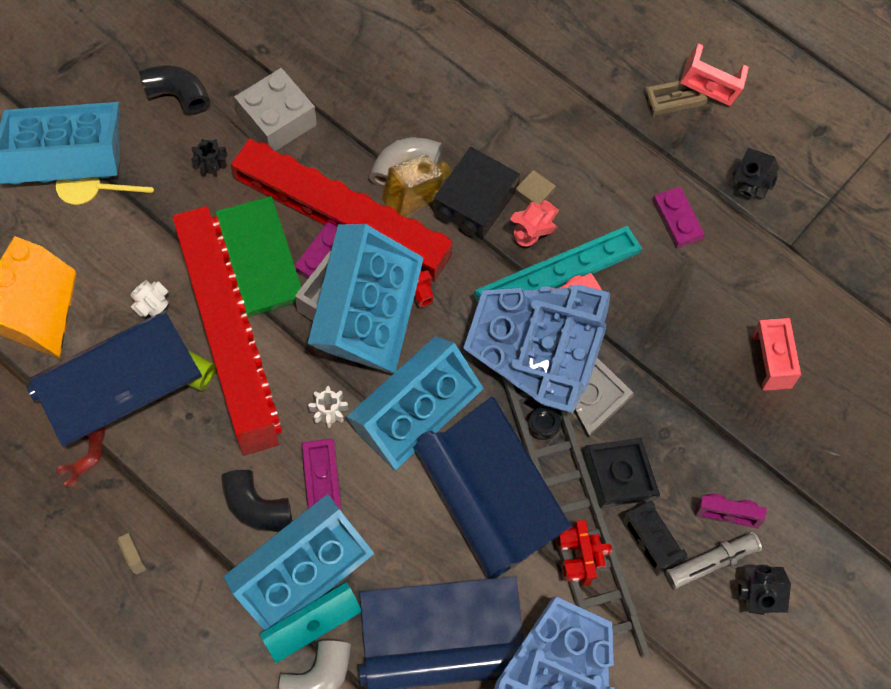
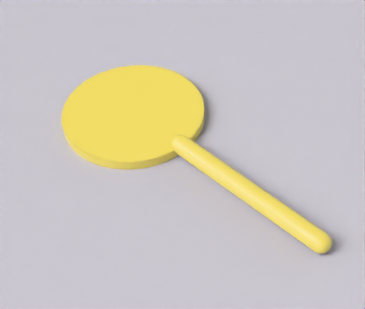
M98 177L82 178L75 181L60 179L56 182L58 196L64 202L73 205L89 202L97 195L99 189L143 193L154 192L152 187L102 184Z

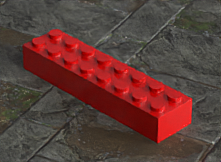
M208 206L172 215L242 455L246 456L279 446L277 435L282 433L279 417L272 400L269 384L262 367L251 325L247 318L244 302L230 262L217 215L211 217Z

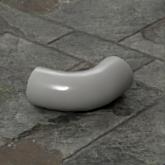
M417 137L396 140L381 151L373 164L369 178L376 185L391 189L396 187L400 174L407 167L420 166L435 170L440 158L442 143Z
M319 641L316 662L311 671L302 675L281 674L279 689H338L345 681L350 663L351 644L341 641Z

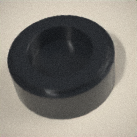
M548 406L536 408L531 413L529 419L531 433L540 439L554 437L558 433L561 424L558 412Z

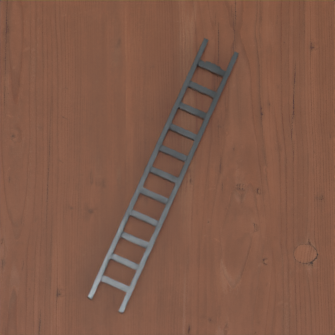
M501 375L524 447L542 478L544 479L538 459L570 450L572 452L577 470L544 479L548 488L581 479L587 499L560 506L563 513L566 515L591 508L597 529L588 532L589 538L591 535L599 534L602 544H610L612 547V553L607 555L608 559L605 560L606 566L596 568V572L611 569L618 590L584 600L578 581H568L576 606L587 610L621 599L629 621L612 626L613 636L632 631L641 658L647 657L650 651L637 616V610L633 605L568 412L557 409L567 441L535 450L529 434V421L525 422L519 404L534 398L526 392L516 393L514 385ZM568 550L559 551L562 562L571 560Z

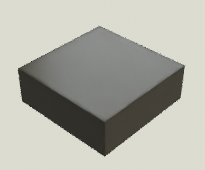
M533 170L515 189V195L528 204L531 202L540 204L542 200H547L555 192L556 185Z
M127 533L119 537L117 540L132 572L137 575L146 571L145 564L130 534Z

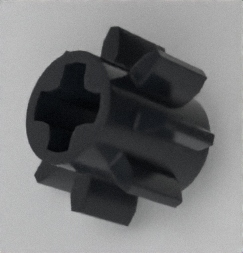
M201 139L197 147H192L194 156L191 158L193 167L200 166L201 175L205 173L217 175L221 167L227 166L224 158L227 156L226 148L219 147L217 139L213 141Z

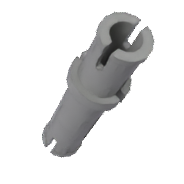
M753 531L732 542H721L718 548L672 569H667V579L672 588L676 590L678 587L722 567L737 565L738 560L760 552L762 550L761 542Z

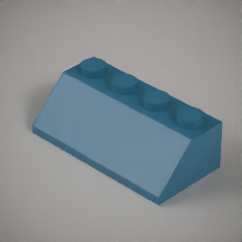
M435 336L346 417L362 440L396 471L416 452L414 447L418 443L417 438L428 431L437 433L484 388L456 344Z
M326 494L223 577L236 599L264 630H267L319 599L375 553L331 497Z

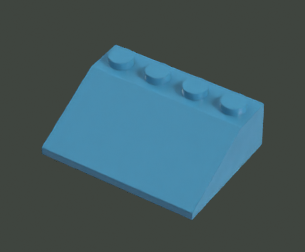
M119 102L4 110L0 122V184L10 183L18 185L23 182L32 181L47 183L60 179L75 181L88 177L109 178L118 175L120 163Z
M338 224L307 344L341 358L388 373H395L424 258L367 224Z

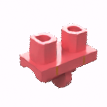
M542 200L540 204L531 202L525 211L514 212L510 220L518 223L514 229L516 242L521 246L528 247L534 245L538 241L539 236L552 234L557 228L552 223V220L559 210L549 201Z

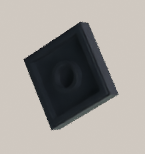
M642 438L586 445L582 449L600 509L651 501L660 497Z

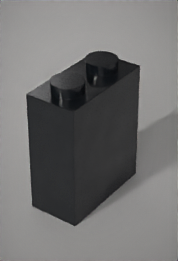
M470 147L433 197V212L440 220L444 222L450 221L460 227L465 234L476 236L483 240L515 194V189L519 186L520 173Z

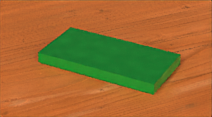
M272 196L215 211L247 317L296 304L295 295L301 289V284Z

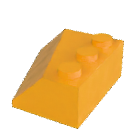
M14 236L0 260V336L61 359L63 350L61 345L63 334L66 333V318L68 307L71 306L77 274L76 270L42 246Z

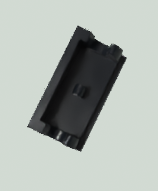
M651 500L627 512L622 523L655 575L659 576L666 572L667 569H671L685 561L688 557L685 550H681L656 511V505Z

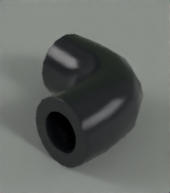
M164 65L139 71L147 98L161 94H174L179 98L183 110L188 114L203 112L210 105V98L201 81L196 75L184 68Z
M241 469L229 471L221 475L223 494L228 509L240 523L257 531L277 532L293 521L289 498L274 500L261 498L255 489L253 471Z

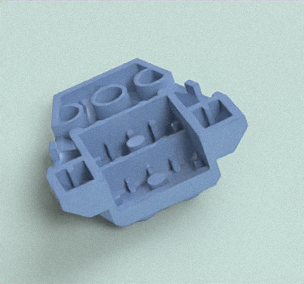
M569 285V288L555 289L546 286L540 287L538 290H522L521 288L483 290L463 349L542 405L573 414L580 401L581 394L587 390L606 331L605 319L609 309L610 293L583 285Z
M557 596L553 597L497 680L494 689H615V687H609V667L614 666L612 622Z

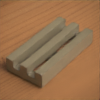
M680 81L646 87L644 92L645 97H648V105L652 108V116L706 105L708 99L705 94L696 90L680 91L689 89V87L680 84ZM672 92L671 95H666V96H661V97H655L656 95H661V94H666V93Z

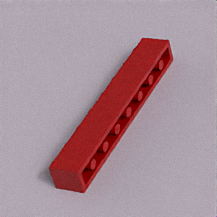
M249 138L231 163L234 180L267 197L272 196L273 200L324 226L327 222L337 227L338 224H367L424 258L420 273L428 270L431 275V281L434 283L452 256L453 241L445 234L438 231L433 232L425 228L418 220L408 219L398 214L394 208L387 205L382 206L374 202L365 193H356L350 190L343 182L331 180L323 176L317 169L313 167L307 168L299 164L292 156L282 155L264 142L258 143Z

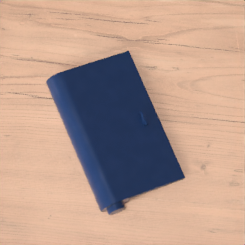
M163 311L30 377L31 384L27 385L26 388L34 403L40 401L62 447H65L202 377L166 311Z
M490 397L446 432L434 433L433 431H428L417 438L418 443L414 447L416 453L488 579L504 575L572 527L494 397Z
M517 576L360 592L366 665L359 666L361 686H368V689H407L499 679L524 642Z

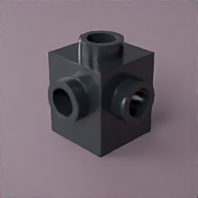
M751 148L747 149L742 161H738L733 170V179L741 194L750 198H754L755 195L765 198L768 190H773L777 182V171L779 169L775 156Z
M769 565L744 567L743 580L738 581V597L740 600H744L748 613L759 615L788 613L791 582L784 567H771Z

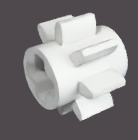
M145 280L131 293V297L135 301L131 308L140 317H146L148 314L153 317L161 313L168 305L169 301L164 296L169 291L159 281H154L150 284Z
M329 386L326 387V391L320 394L315 391L314 398L316 403L309 404V411L317 412L314 415V422L319 423L323 421L327 423L328 428L331 427V423L337 420L342 423L343 415L341 411L348 410V403L340 402L343 399V392L338 391L335 393L330 391ZM326 404H332L331 410H325Z

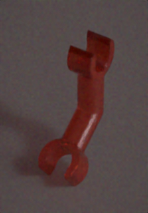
M105 426L88 434V455L72 466L62 465L57 469L56 474L58 476H62L66 472H72V477L63 484L66 488L76 485L79 475L100 461L102 441L105 437Z

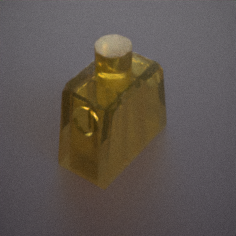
M425 154L394 165L388 170L382 201L385 205L394 208L398 214L407 217L433 201V197L440 189L442 180L448 178L451 174L450 167L445 161L435 164Z

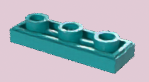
M346 582L259 635L275 663H278L362 611L350 586Z

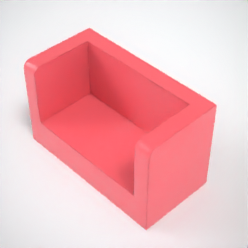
M698 43L686 61L680 84L731 106L744 88L749 66L743 64L737 74L732 76L700 61L703 45Z
M790 318L760 320L752 335L753 340H760L767 375L762 383L763 390L792 389L801 376L791 320Z

